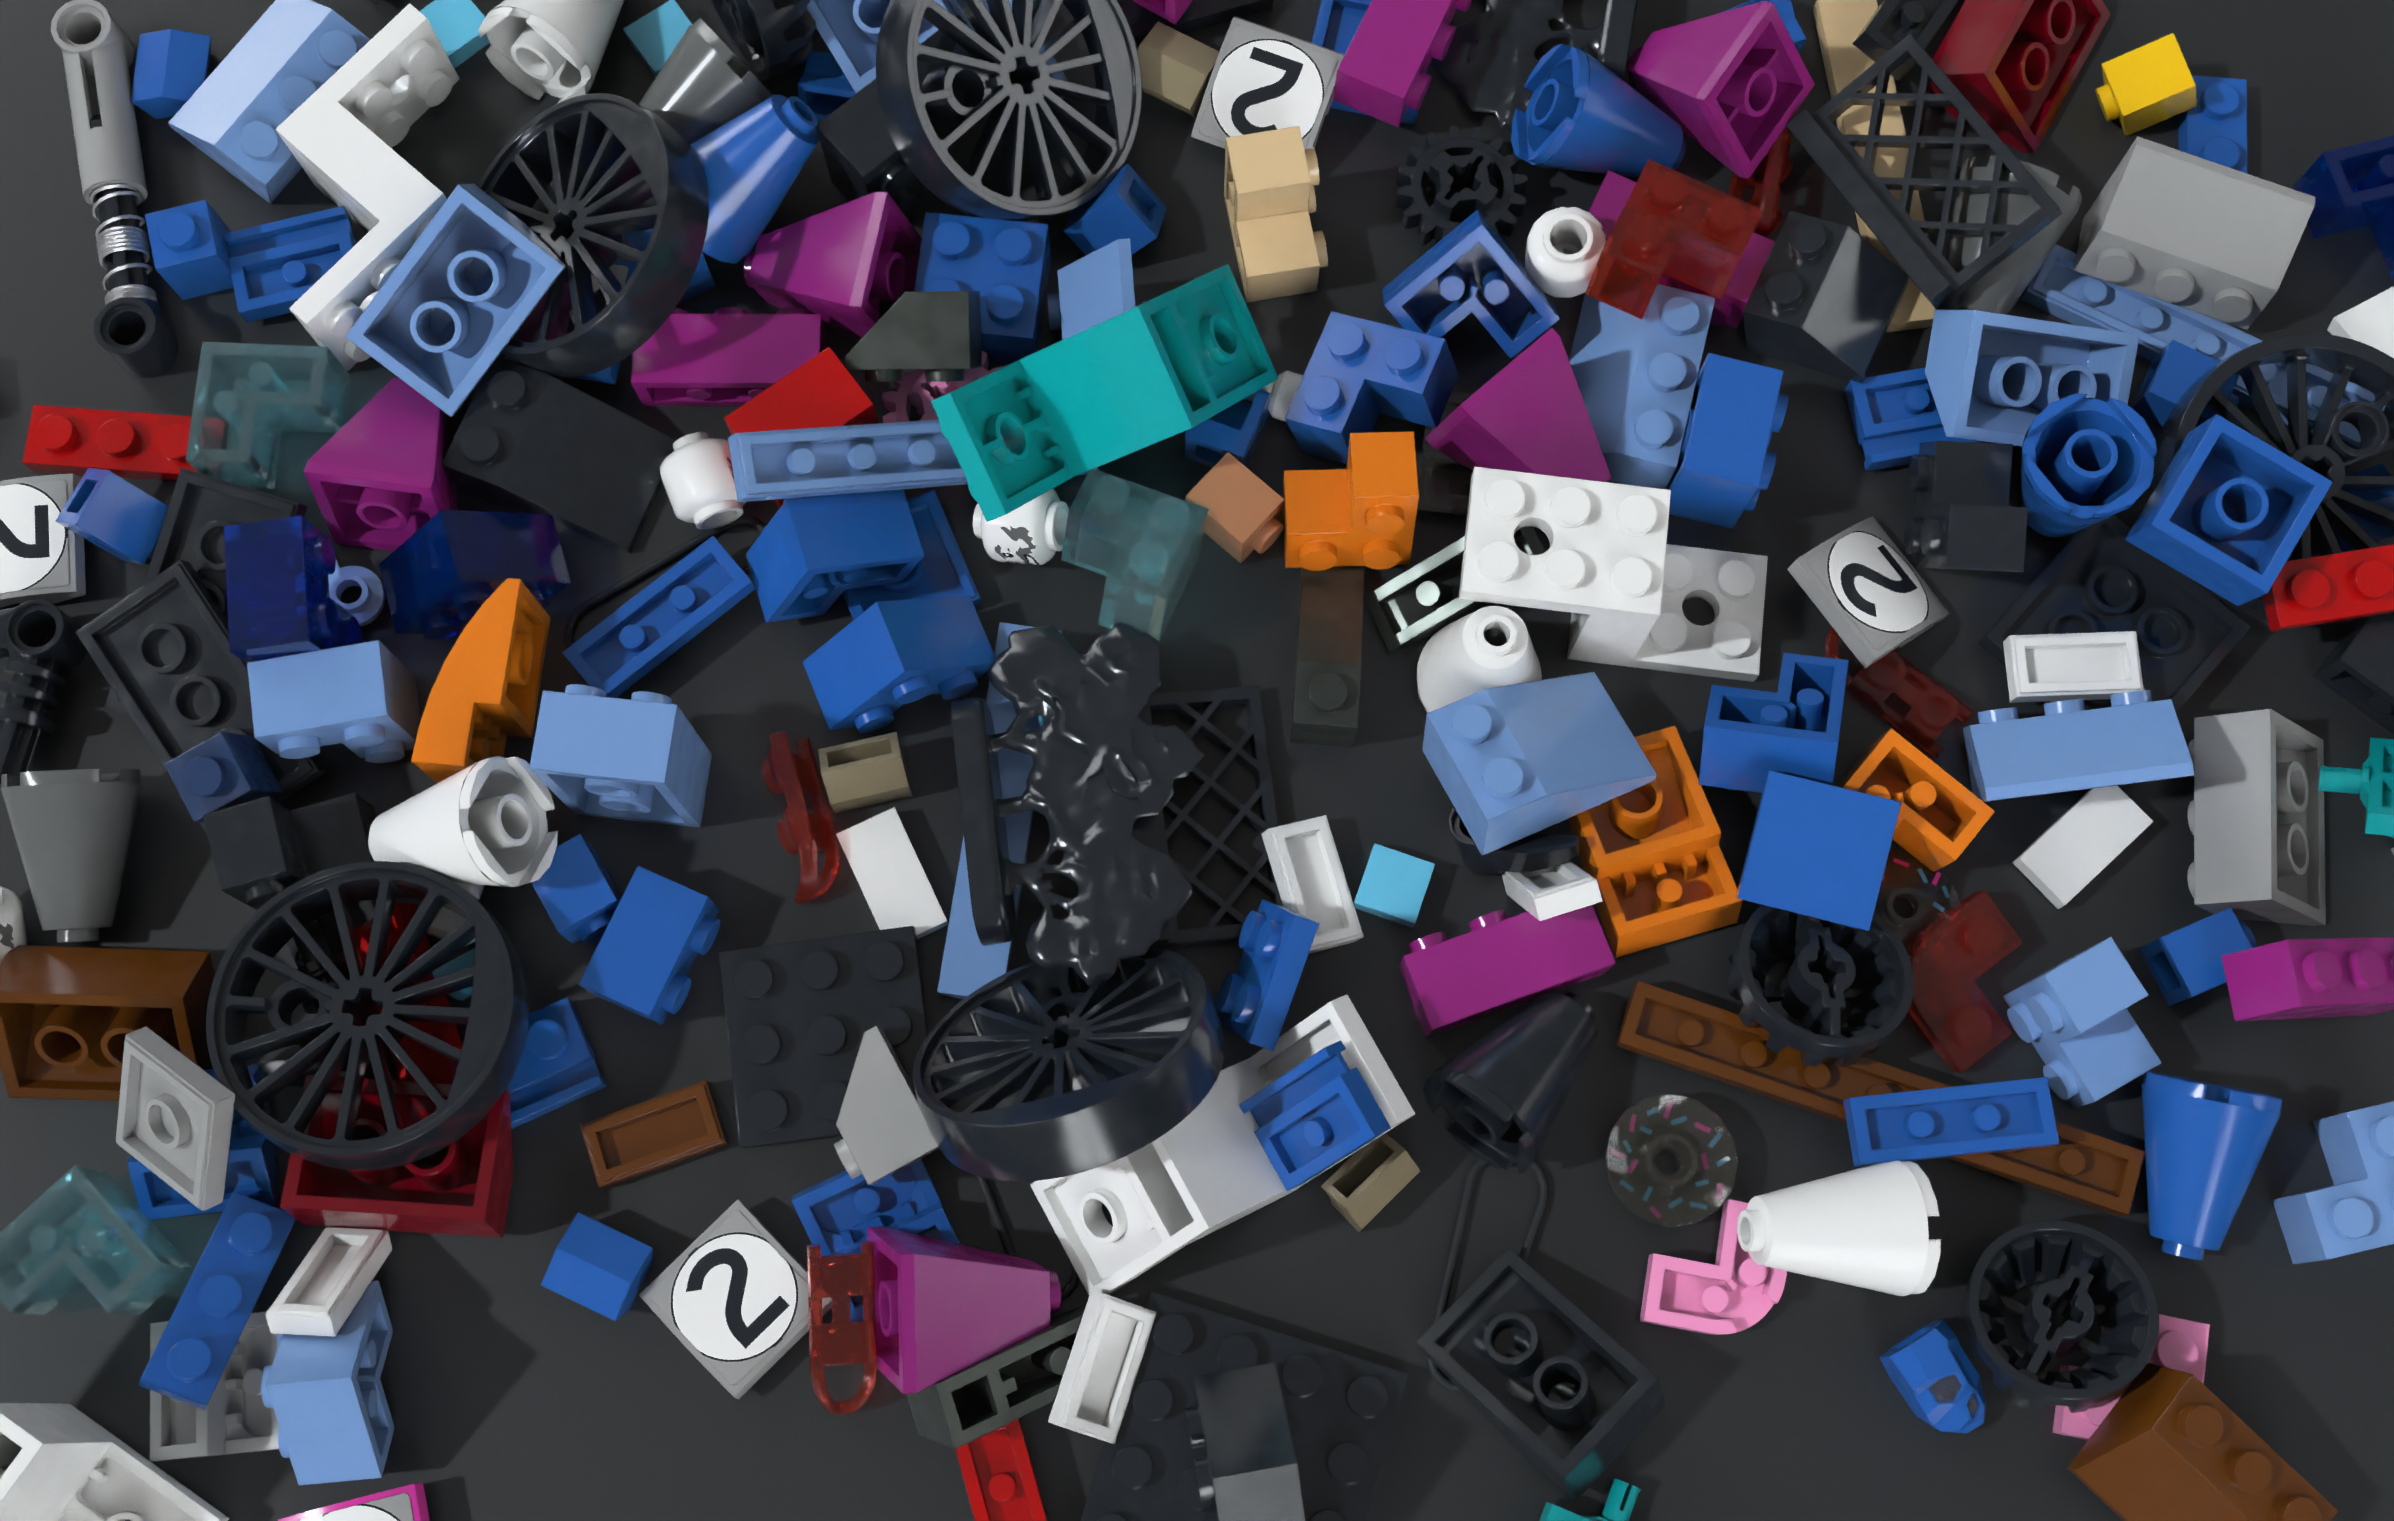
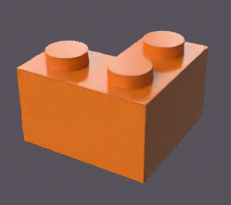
M1414 431L1350 433L1347 469L1284 471L1282 498L1284 499L1285 568L1303 567L1310 571H1323L1332 567L1366 566L1371 569L1383 570L1395 565H1410L1419 500Z
M1892 728L1868 746L1837 784V787L1901 802L1892 840L1932 872L1956 861L1995 812Z

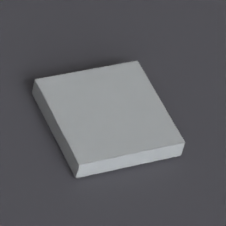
M143 1027L126 1034L116 1143L200 1210L205 1211L222 1203L224 1199L235 1094L148 1027Z

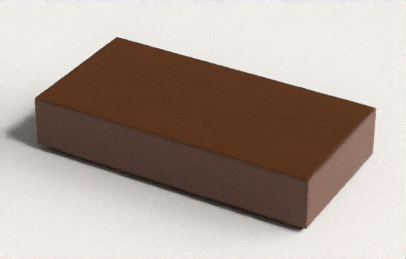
M707 1080L580 1124L598 1187L602 1189L729 1145L710 1082Z

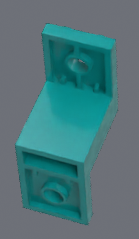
M1226 264L931 401L939 418L941 431L947 441L950 442L967 478L969 491L975 501L978 502L986 521L989 522L1014 511L1077 475L1191 429L1279 378L1229 265ZM1001 435H1002V437H1003V439H1004V441H1005L1006 446L1004 445V443H1003V441H1002Z

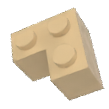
M1300 126L1226 138L1224 198L1246 303L1317 291L1319 269L1328 267V254L1323 231L1313 232L1309 213L1316 212L1314 185H1319L1320 182L1318 161L1314 147L1304 149Z

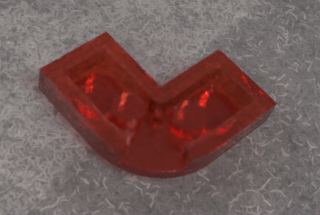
M1985 890L1975 891L1920 933L1909 947L1913 950L1910 960L1914 973V994L1909 1012L1952 1072L1963 1073L2012 1034L1974 982L1979 976L2023 943Z

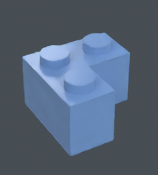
M379 640L247 663L254 737L270 750L279 754L280 757L288 759L312 757L320 753L321 746L342 743L360 758H365L367 762L387 763L402 759L405 756L404 751L414 749L421 721L416 676Z
M2112 937L2070 957L2003 996L2010 1007L2007 1010V1016L2011 1026L2022 1040L2027 1043L2032 1042L2045 1063L2043 1074L2044 1077L2048 1078L2050 1088L2059 1098L2068 1100L2073 1109L2096 1102L2161 1064L2160 1059L2127 1009V1007L2148 996V993Z
M2394 1101L2313 1121L2334 1185L2272 1200L2292 1263L2301 1264L2329 1260L2394 1244Z
M371 1281L336 1337L277 1334L278 1348L273 1364L266 1366L263 1370L261 1394L264 1405L267 1408L274 1409L279 1424V1451L283 1458H290L298 1485L382 1478L395 1426L380 1380L393 1328L379 1281Z

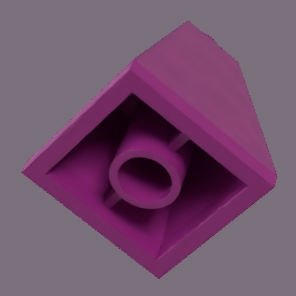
M1766 1L1654 31L1643 46L1633 51L1626 68L1629 78L1634 82L1641 95L1679 123L1684 133L1739 177L1749 179L1786 127V124L1791 120L1815 85L1774 3Z
M873 192L761 235L757 240L755 251H751L745 258L744 278L746 284L754 288L767 303L780 309L795 307L808 310L812 314H821L826 329L858 343L904 292H914L922 238L888 192Z
M1553 328L1549 329L1472 394L1425 437L1434 449L1471 470L1475 466L1607 482L1611 479L1561 337Z
M392 378L307 461L304 474L335 544L457 560L460 552L457 485L442 466V461L454 438L453 416L450 417L399 378Z
M883 1226L867 1227L869 1360L902 1394L917 1393L1051 1326L1050 1313L1059 1311L1061 1289L1057 1274L1054 1271L1049 1272L1033 1260Z

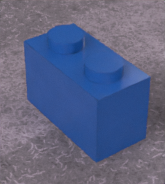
M637 866L579 985L599 998L663 1025L668 1012L676 1014L688 996L692 980L686 976L697 954L705 955L717 937L720 920L715 917L719 908L708 896Z

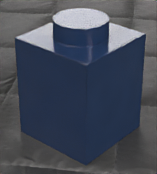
M220 732L164 764L194 822L205 823L203 816L205 814L267 796L275 798L283 793L254 736Z

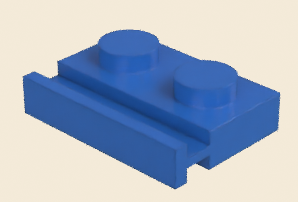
M345 206L223 234L230 253L228 261L238 313L246 323L291 313L289 308L357 244L351 227L353 224L352 217Z
M1925 368L1866 377L1863 384L1850 380L1844 389L1859 446L1863 447L1866 459L1863 463L1865 471L1910 464L1912 456L1919 454L1920 443L1923 442L1990 443L1946 437L1925 375Z
M568 997L529 1014L524 1050L518 1067L507 1086V1089L510 1091L511 1129L607 1087L605 1079L601 1076L595 1061L597 1059L574 1002Z
M1341 1040L1324 1047L1239 1105L1244 1114L1250 1111L1259 1126V1129L1254 1131L1287 1191L1307 1182L1391 1129L1357 1067L1350 1070L1341 1055V1052L1346 1049Z

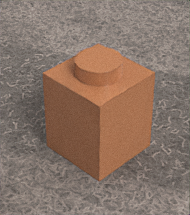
M1229 452L1186 495V517L1240 563L1253 550L1259 554L1264 553L1277 540L1284 529V525L1281 523L1284 499Z

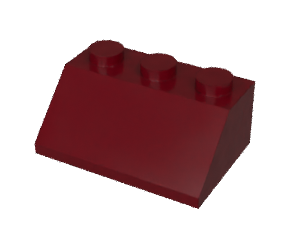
M1965 0L1932 60L2003 143L2023 153H2035L2111 14L2103 0ZM1932 82L1931 88L1935 94H1942ZM1944 107L1950 116L1958 119L1959 113L1954 107Z
M306 1075L302 1096L315 1075ZM337 1077L306 1127L304 1134L329 1140L334 1138L345 1077ZM364 1078L353 1140L384 1136L388 1131L375 1079ZM392 1080L403 1129L423 1120L436 1111V1105L417 1082ZM432 1083L447 1100L452 1084ZM506 1088L487 1115L460 1139L428 1157L409 1164L379 1170H344L323 1166L290 1154L280 1208L304 1225L503 1238L514 1173L510 1091Z

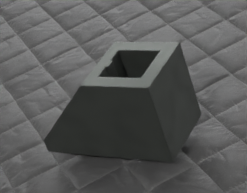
M980 291L904 292L845 356V368L847 370H864L865 382L902 381V369H926V381H964V369L982 367Z

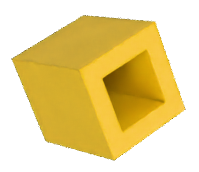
M2174 33L2101 64L2104 85L2096 88L2095 92L2107 122L2118 118L2125 136L2197 107L2196 84Z

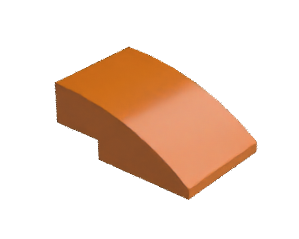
M507 578L482 604L463 629L445 659L431 689L419 724L411 762L436 783L484 758L491 756L504 757L507 736L532 738L551 617L521 579Z
M1676 726L1634 737L1657 774L1655 781L1568 818L1572 835L1578 836L1580 840L1579 858L1583 870L1597 879L1602 902L1595 905L1615 958L1735 924L1738 921L1743 900L1736 898L1738 888L1719 846L1721 830L1702 786L1699 785V779Z

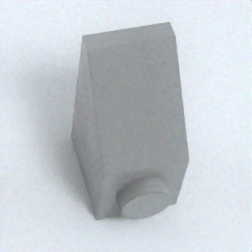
M878 1026L864 1032L836 1123L843 1139L834 1144L836 1152L850 1177L855 1179L863 1175L868 1185L882 1181L939 1149L919 1107L915 1088L884 1030Z

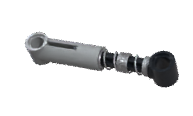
M72 0L56 11L51 21V34L63 54L82 193L85 202L93 206V216L100 222V226L95 233L98 257L101 266L107 270V275L102 282L104 289L108 292L104 298L106 305L99 311L94 320V335L97 343L129 374L139 378H153L163 374L173 365L178 355V341L174 332L164 323L162 308L157 303L156 292L149 288L147 274L153 269L145 264L151 257L148 236L145 231L140 229L145 220L138 216L137 205L146 200L148 192L135 105L131 102L132 85L129 67L134 59V48L131 40L100 2L94 0ZM145 331L142 338L136 343L128 345L136 334Z

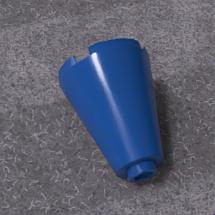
M1563 44L1556 45L1540 59L1523 88L1533 92L1527 109L1523 111L1516 108L1512 120L1511 143L1514 155L1534 166L1607 174L1609 170L1623 177L1660 180L1668 173L1677 169L1686 149L1683 130L1679 123L1582 48L1572 45L1571 48Z
M773 95L691 144L702 163L709 192V219L702 250L703 253L718 261L735 264L748 255L757 244L758 238L763 234L819 142V134L816 129L818 125L817 117L801 99L794 96L788 99L782 95Z
M2072 394L2050 403L2033 420L2026 432L2022 445V507H2028L2027 524L2035 532L2053 538L2067 536L2129 509L2150 487L2154 476V457L2157 454L2156 440L2144 418L2125 402L2111 397L2108 401L2086 398L2088 394Z
M2147 1071L2144 1076V1082L2141 1085L2149 1234L2163 1239L2161 1251L2194 1260H2203L2205 1249L2218 1251L2222 1246L2281 1116L2283 1099L2235 1087L2215 1085L2195 1079Z

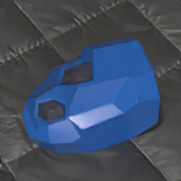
M1943 1319L1934 1320L1919 1328L1879 1356L1890 1379L1917 1418L1942 1432L1966 1434L1984 1423L1986 1399L1979 1382L1980 1376L1960 1346L1957 1336Z

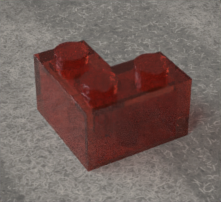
M1648 159L1600 254L1585 294L1641 320L1664 274L1721 299L1764 210Z

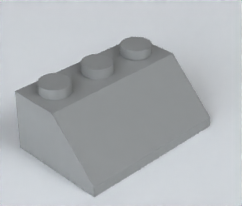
M2137 136L2083 218L2074 271L2248 330L2278 291L2313 211L2316 197Z
M2272 709L2194 718V739L2188 745L2194 768V800L2190 802L2187 814L2189 828L2194 835V862L2190 864L2187 874L2188 887L2194 898V905L2213 914L2231 907L2237 919L2308 926L2326 925L2324 791L2318 792L2320 765H2324V740Z

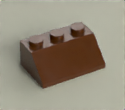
M18 945L10 950L0 964V1066L8 1097L119 1101L125 1035L143 1027H148L201 1069H213L206 1037L207 1005L215 976L210 951Z
M2152 1363L2146 1364L2067 1467L2123 1521H2331L2338 1512L2335 1507L2193 1374Z

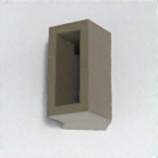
M1157 22L1137 50L1142 92L1196 117L1220 51Z
M897 732L818 749L821 775L830 805L835 813L913 796L906 761Z
M1385 1133L1356 1151L1321 1187L1331 1199L1330 1203L1360 1232L1420 1170L1408 1152Z

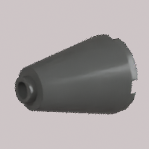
M699 18L692 26L689 25L639 105L647 108L670 124L691 145L773 95L735 56L716 33Z
M1976 156L1968 158L1962 164L1959 180L1992 181L1996 156H1990L1987 167H1975ZM2019 160L2058 205L2063 214L1961 293L1959 297L1962 303L1953 310H1978L2008 315L2078 212L2082 202L2080 190L2073 185L2068 195L2056 187L2060 175L2048 169ZM2005 168L2003 181H2017ZM1957 192L1952 222L1985 224L1990 193ZM2001 193L1996 224L2019 225L2040 207L2029 194ZM1950 234L1947 261L1957 273L1980 256L1983 236ZM1994 236L1993 245L2004 236Z
M100 769L20 772V776L11 774L1 775L2 795L42 931L57 930V943L99 940V927L113 926L142 784L139 769H119V773L100 774Z

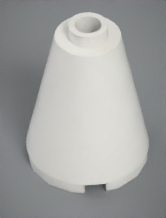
M504 0L490 10L478 29L479 37L487 35L491 46L486 51V55L491 64L507 81L534 99L540 100L543 94L547 93L561 98L558 102L560 103L576 96L588 94L591 90L624 0Z
M1488 606L1438 630L1426 643L1419 657L1416 676L1418 698L1426 712L1429 713L1484 689L1542 680L1540 663L1523 620L1508 608Z
M500 756L487 757L378 815L372 822L369 831V852L374 861L398 862L418 866L440 874L453 882L501 887H518L528 884L542 877L551 866L556 851L558 831L548 832L546 811L555 809L552 795L547 786L529 769L530 764L524 759L515 756L509 758Z
M1897 1160L1873 1164L1754 1196L1749 1201L1747 1209L1739 1214L1737 1222L1740 1246L1744 1251L1749 1252L1752 1260L1757 1265L1897 1296L1925 1292L1935 1277L1941 1252V1239H1929L1927 1217L1939 1216L1937 1200L1928 1177L1918 1164L1911 1161L1901 1162Z

